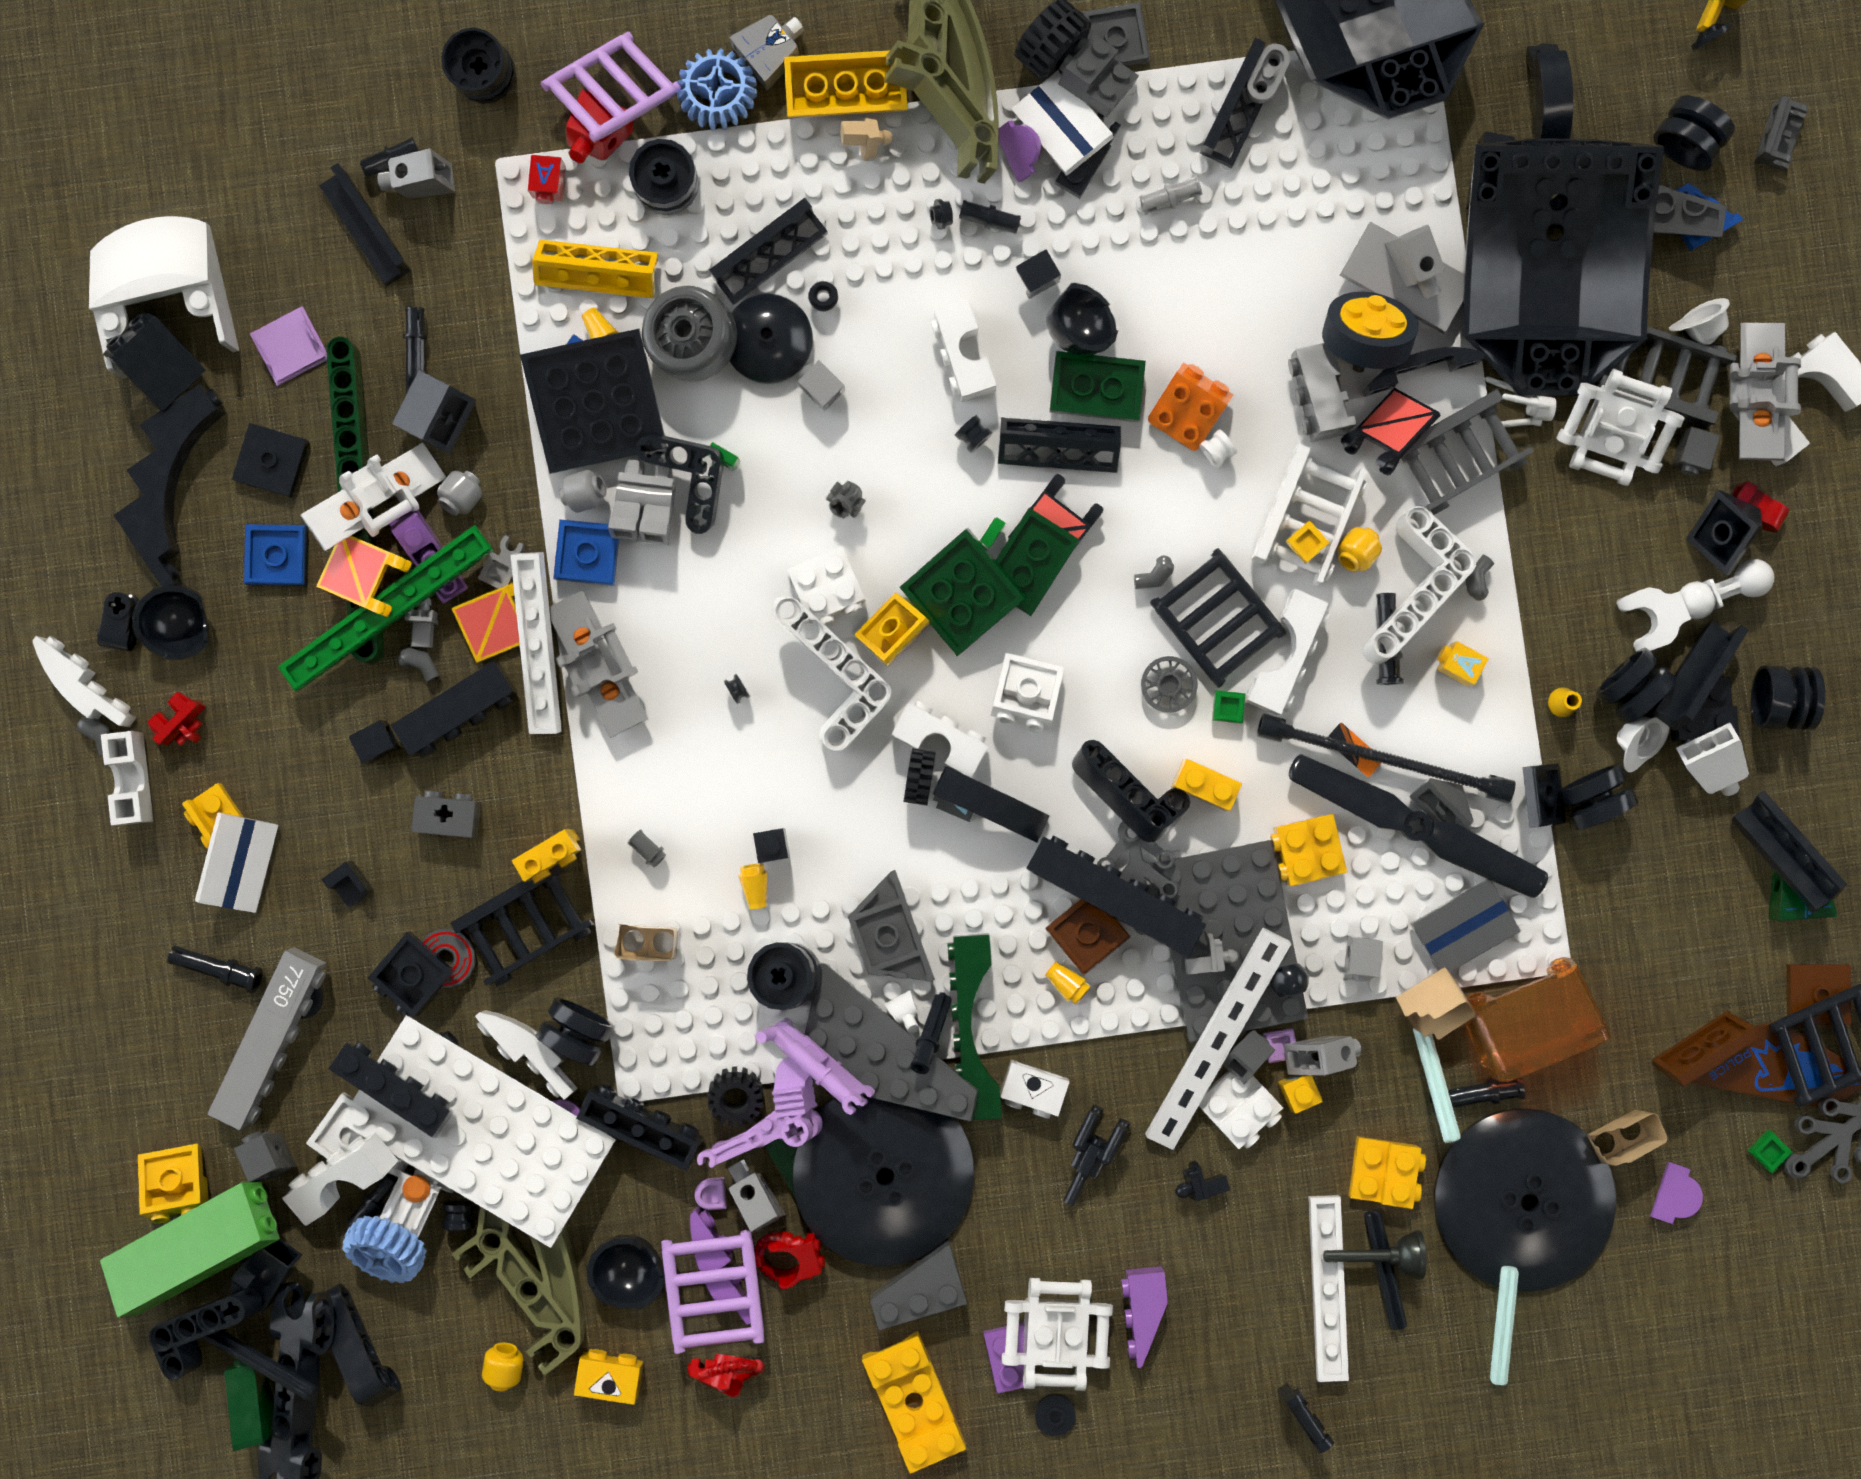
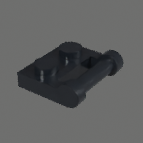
M1288 1383L1277 1389L1317 1451L1323 1453L1329 1450L1334 1445V1441L1329 1434L1323 1432L1325 1428L1316 1414L1312 1415L1306 1407L1308 1402L1300 1390L1297 1388L1292 1391Z

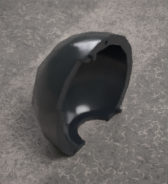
M1075 282L1071 283L1063 291L1046 316L1047 327L1052 339L1061 349L1073 355L1091 356L1105 351L1116 341L1119 330H1116L1115 318L1109 308L1110 303L1093 288Z
M167 584L153 588L139 600L133 612L132 628L137 640L149 651L164 657L163 659L181 660L195 656L208 645L209 633L205 603L199 592L185 585Z
M617 1235L605 1240L591 1255L586 1268L588 1284L595 1297L606 1306L609 1304L621 1309L637 1308L638 1310L650 1305L661 1294L665 1282L663 1262L659 1254L647 1240L636 1235Z

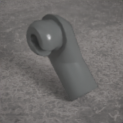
M1484 554L1477 560L1473 572L1465 579L1468 594L1477 601L1484 600L1488 596L1489 591L1486 588L1484 575L1494 565V562Z
M1166 555L1160 556L1156 559V566L1150 573L1134 574L1135 589L1163 586L1174 571V564L1171 558Z
M405 648L398 654V664L403 668L407 666L419 668L427 683L440 677L434 662L427 652L414 648Z
M86 716L81 718L77 723L78 731L95 740L98 755H103L101 735L110 734L108 726L95 718L90 719Z

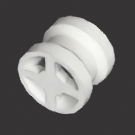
M1220 429L1213 434L1211 440H1204L1199 445L1205 457L1216 468L1223 464V460L1226 457H1233L1237 453L1232 441Z

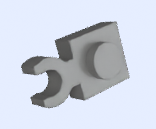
M504 536L500 542L501 553L499 555L493 552L490 553L478 576L479 580L497 589L512 583L513 575L510 555L523 553L525 545L519 542L514 551H509L508 543L511 538L508 536Z

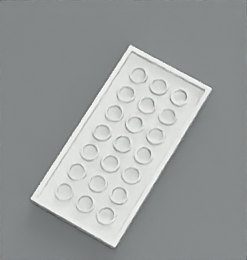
M406 1015L378 1059V1062H381L383 1058L399 1068L396 1074L405 1080L408 1076H411L425 1085L422 1091L431 1097L434 1093H437L450 1102L448 1108L454 1111L453 1115L438 1137L432 1138L359 1090L339 1122L365 1138L376 1133L398 1158L552 1248L616 1139L576 1119V1115Z

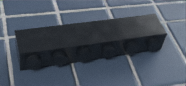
M1053 835L1051 840L1043 836L1026 867L1028 871L1188 958L1190 957L1206 928V924L1201 922L1203 919L1202 915L1189 908L1184 913L1174 907L1176 901L1161 893L1157 898L1147 893L1149 889L1147 885L1135 879L1129 883L1120 878L1122 872L1106 864L1103 869L1093 863L1096 858L1088 853L1079 850L1075 854L1066 849L1069 844Z

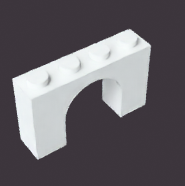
M1836 332L1827 337H1824L1822 334L1818 335L1806 345L1809 348L1807 352L1803 355L1797 352L1791 356L1801 359L1798 378H1811L1820 382L1845 412L1861 404V363ZM1785 372L1783 375L1773 376L1772 395L1776 396V402L1785 403ZM1733 412V414H1734V415L1737 417V419H1738V413H1734V412ZM1785 416L1784 461L1771 460L1775 466L1787 462L1810 444L1789 416Z

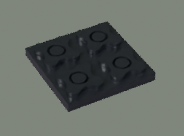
M640 328L520 354L549 474L637 455L636 445L642 437L648 434L665 436ZM652 441L645 445V448H648L650 452L661 450L654 448Z

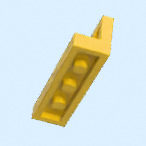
M539 239L532 259L534 285L653 298L655 292L654 273L658 263V253ZM544 252H557L558 254L546 255ZM578 255L588 256L584 259L575 258ZM609 258L617 259V261L609 262L605 260ZM646 262L649 263V265H635L634 263Z

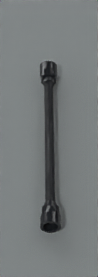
M1265 713L1262 714L1257 729V737L1281 742L1282 739H1297V741L1301 740V742L1312 743V745L1319 747L1323 746V748L1327 747V749L1334 751L1338 750V752L1342 751V753L1357 755V757L1368 758V760L1379 763L1383 762V764L1398 766V768L1409 771L1413 770V772L1435 778L1439 777V779L1454 781V783L1465 786L1469 785V787L1484 792L1486 798L1507 804L1511 802L1515 791V780L1491 774L1489 778H1478L1430 764H1422L1421 761L1407 760L1406 757L1392 756L1391 753L1388 754L1380 750L1377 752L1376 749L1366 748L1365 746L1362 748L1361 745H1351L1350 742L1347 743L1339 739L1336 741L1335 738L1332 739L1324 735L1321 737L1320 734L1317 735L1309 731L1306 733L1305 730H1295L1292 725L1286 724V719Z

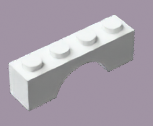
M1298 589L1290 592L1279 618L1291 636L1292 647L1290 656L1278 670L1255 674L1245 697L1246 703L1276 716L1281 715L1283 710L1286 712L1289 710L1294 699V695L1290 694L1295 683L1300 684L1306 671V667L1302 666L1307 655L1312 656L1317 646L1318 640L1314 638L1318 628H1324L1329 618L1330 612L1326 611L1328 602Z
M373 1133L366 1139H363L362 1136L356 1138L346 1147L347 1151L344 1152L342 1148L327 1159V1164H324L323 1161L319 1162L308 1171L307 1177L302 1173L288 1185L291 1190L282 1199L305 1226L324 1215L340 1198L336 1180L351 1182L364 1190L382 1179L399 1161L376 1133Z

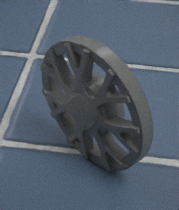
M1165 656L1154 660L1147 666L1141 678V691L1144 699L1151 707L1161 712L1173 713L1186 708L1193 701L1197 693L1198 681L1195 671L1186 661L1178 657ZM1168 661L1170 672L1163 674L1159 663ZM1172 661L1177 662L1174 667L1172 666ZM1179 664L1187 669L1181 677L1174 673ZM1157 665L1158 670L1153 669V667ZM1150 670L1160 676L1157 683L1146 679ZM1188 672L1190 673L1191 677H1186ZM1192 680V690L1181 689V681ZM1157 686L1160 693L1150 698L1147 689ZM1178 692L1187 699L1182 705H1179L1174 699V695ZM1186 692H1191L1189 697L1186 695ZM1162 695L1170 697L1168 708L1159 706ZM1172 703H1174L1177 707L1171 708Z

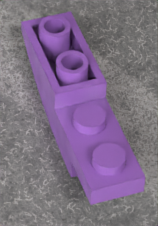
M699 1206L690 1214L692 1241L726 1237L724 1234L719 1236L713 1227L716 1225L713 1217L707 1210L702 1212ZM734 1249L695 1253L699 1270L707 1271L728 1268L726 1264L732 1260L733 1254L731 1251ZM741 1279L705 1283L714 1300L747 1297V1293L739 1284L742 1281ZM749 1309L737 1310L748 1325L750 1323Z

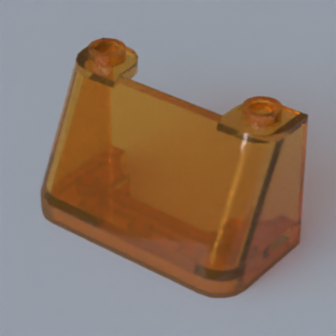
M1567 957L1555 959L1546 970L1548 976L1497 997L1484 994V992H1475L1467 996L1476 1014L1474 1018L1466 1022L1482 1068L1497 1081L1507 1082L1515 1080L1598 1046L1610 1039L1611 1035L1603 1016L1573 959Z

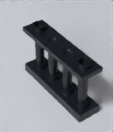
M559 864L549 869L551 875L538 883H534L533 880L521 881L450 923L455 933L465 931L467 935L470 934L493 973L492 976L483 981L486 986L495 983L496 987H499L513 979L510 974L572 937L575 941H578L592 933L589 927L595 925V921L589 919L582 923L559 883L562 881L559 876L566 872L564 867L561 868ZM542 885L545 889L549 888L572 930L558 938L555 937L533 898L535 896L533 891ZM515 901H518L519 905H524L546 944L532 953L527 949L507 914L509 911L507 906ZM489 916L493 920L497 919L520 959L506 968H503L481 929L483 926L481 921Z

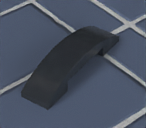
M1442 347L1421 351L1410 355L1404 363L1383 370L1362 392L1364 397L1393 389L1399 383L1396 375L1447 361L1450 372L1477 365L1485 359V354L1482 351L1462 347Z
M946 766L933 792V795L1038 843L1050 816Z

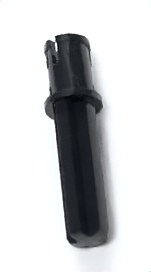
M417 307L405 308L406 334H403V339H406V393L418 370L424 372V340L427 339V335H424L425 309L421 307L418 309Z
M940 992L934 996L922 1034L916 1039L917 1049L910 1068L918 1074H927L929 1072L934 1053L939 1051L940 1045L938 1041L952 1002L951 996L946 995L945 992Z

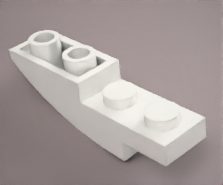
M36 636L32 642L43 669L54 686L74 708L90 719L95 718L99 720L103 714L119 726L130 727L137 717L128 712L131 707L120 699L115 698L112 700L105 695L107 690L91 680L95 672L87 667L90 664L87 660L75 653L71 656L63 650L65 645L52 636H49L48 639Z
M484 1010L475 1016L479 1021L477 1026L481 1032L487 1037L492 1036L498 1042L497 1049L507 1060L512 1058L516 1062L525 1055L528 1058L526 1061L528 1067L535 1074L541 1073L548 1081L546 1087L555 1097L561 1096L565 1100L578 1089L558 1066L567 1057L537 1040L535 1037L537 1031L516 1019L496 1012Z

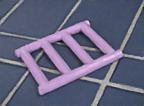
M630 32L614 38L550 75L540 83L546 92L551 90L589 131V138L594 143L672 98L677 92L682 90L679 83H671L633 43L634 39ZM623 48L661 90L648 97L614 62L610 55ZM599 62L637 104L624 111L591 77L586 69ZM575 76L614 118L599 125L563 87L562 83Z
M750 1230L741 1231L738 1236L674 1244L672 1240L661 1241L671 1334L675 1354L685 1352V1348L746 1340H753L754 1343L764 1342L756 1261ZM742 1248L744 1266L677 1274L675 1256ZM745 1278L747 1297L680 1305L678 1288L680 1286ZM749 1309L751 1327L684 1336L682 1317Z

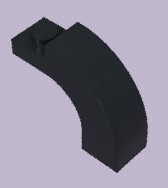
M1543 43L1538 46H1527L1526 59L1532 71L1536 88V109L1532 128L1534 138L1570 139L1573 121V80L1566 50L1560 51L1557 44Z

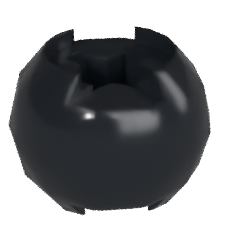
M1301 964L1287 965L1277 968L1270 981L1273 992L1279 997L1306 992L1309 985V976Z

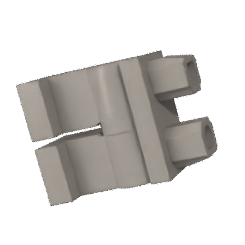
M629 459L624 472H619L615 503L608 525L610 536L616 539L638 541L640 533L642 542L669 545L676 492L672 468L656 465L654 476L644 475V462Z

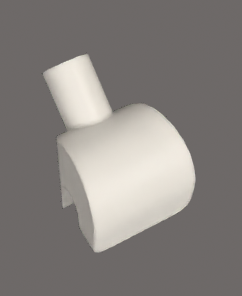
M910 990L885 1003L894 1020L904 1024L909 1034H914L919 1030L915 1020L917 1007Z

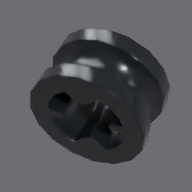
M735 674L733 675V680L728 681L726 679L724 683L735 702L739 704L741 703V698H749L750 695L739 676Z

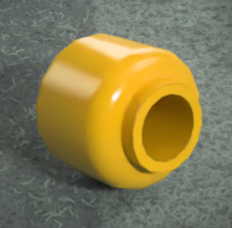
M1352 528L1337 546L1338 561L1350 572L1368 570L1382 552L1379 536L1370 528Z
M505 1342L497 1343L488 1349L484 1355L483 1381L493 1390L500 1392L516 1386L520 1382L524 1361L522 1353L515 1345Z

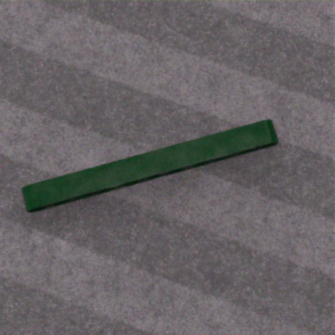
M337 336L328 342L326 355L337 491L340 492L342 488L339 483V477L346 473L351 465L358 464L359 469L365 467L369 459L361 354L357 346L349 339ZM348 346L349 354L343 359H338L339 350L342 347ZM351 376L352 382L350 386L341 389L340 382L342 378ZM353 405V415L349 418H343L344 408ZM350 435H356L355 445L351 448H346V438ZM372 508L368 511V513L371 516V518L374 519ZM364 528L362 535L357 538L376 546L375 536L372 537ZM379 587L377 589L375 596L380 593ZM346 600L348 616L361 607ZM383 631L368 641L374 647L369 657L362 655L363 646L351 653L356 660L367 664L379 662L385 650Z

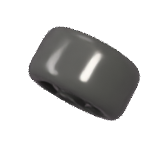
M678 286L659 295L649 306L642 324V341L653 363L668 375L683 381H702L718 374L731 360L737 344V327L730 310L714 294L696 286ZM692 326L690 334L683 337L684 331Z

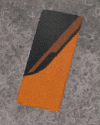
M1339 723L1328 736L1332 739L1335 738L1336 741L1339 739L1347 743L1350 742L1351 745L1357 744L1361 745L1362 748L1364 746L1370 748L1343 723ZM1342 751L1340 752L1367 777H1370L1381 764L1368 760V758L1364 759L1357 757V755L1353 756V754L1349 755L1342 753Z

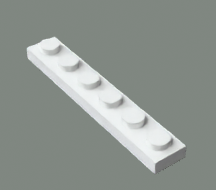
M544 552L515 553L510 556L529 734H557L562 730Z
M1339 1195L1308 1196L1316 1379L1318 1382L1349 1381L1344 1262H1325L1323 1260V1252L1325 1250H1343L1341 1197Z

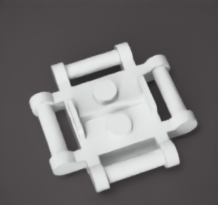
M1612 369L1605 385H1601V388L1588 383H1581L1577 391L1579 396L1564 429H1560L1557 435V440L1577 446L1569 467L1576 470L1582 468L1618 480V484L1628 486L1631 482L1636 466L1642 467L1651 473H1659L1663 465L1661 460L1677 427L1680 428L1685 419L1678 413L1663 409L1671 397L1672 388L1664 385L1657 387L1624 376L1622 371ZM1617 387L1654 398V401L1652 402L1616 389ZM1590 399H1595L1580 434L1576 433ZM1657 421H1663L1665 425L1650 457L1643 455L1655 432ZM1587 450H1591L1624 461L1625 463L1621 469L1585 457Z
M1030 1278L1028 1298L1025 1300L1005 1301L1004 1311L1007 1312V1327L1002 1364L1008 1366L1024 1365V1389H1034L1035 1386L1075 1387V1390L1085 1391L1087 1384L1086 1367L1102 1369L1110 1367V1357L1107 1356L1109 1316L1113 1314V1305L1090 1303L1092 1292L1091 1280H1080V1283L1046 1282L1040 1281V1278ZM1040 1294L1079 1295V1300L1039 1299ZM1025 1312L1023 1353H1018L1019 1313ZM1089 1314L1097 1315L1095 1355H1087ZM1035 1365L1072 1368L1075 1366L1074 1375L1035 1374Z

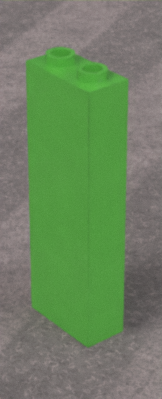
M241 1182L100 1260L117 1318L138 1316L278 1241L280 1238L277 1232L276 1221L272 1217L267 1202L266 1191L262 1187L261 1182Z

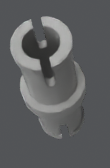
M1194 176L1175 185L1168 183L1164 185V189L1139 196L1144 214L1148 215L1167 206L1171 208L1176 207L1178 202L1202 195V189L1197 176Z

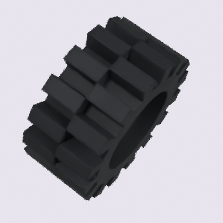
M912 748L903 802L928 805L936 752Z
M738 1066L732 1067V1072H728V1069L725 1068L722 1070V1075L717 1073L714 1076V1081L711 1080L708 1092L709 1110L712 1109L711 1115L714 1118L719 1116V1122L724 1124L725 1120H729L728 1126L734 1127V1121H738L739 1126H744L745 1119H747L748 1123L752 1122L754 1115L756 1117L759 1115L763 1104V1088H761L762 1083L760 1079L756 1080V1074L753 1071L748 1075V1069L744 1067L742 1072H737ZM732 1088L742 1089L746 1092L747 1099L742 1104L733 1105L724 1099L725 1092Z

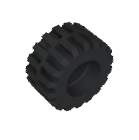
M1056 0L1048 5L1029 25L1016 46L1014 56L1040 81H1045L1057 70L1060 71V66L1068 54L1075 55L1074 50L1082 38L1085 37L1087 39L1092 23L1068 0Z

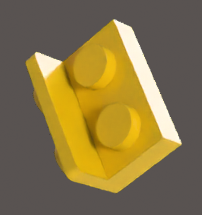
M221 783L215 784L193 800H186L182 803L186 809L184 811L186 819L192 826L198 827L202 833L201 841L207 849L209 848L218 812L243 817Z

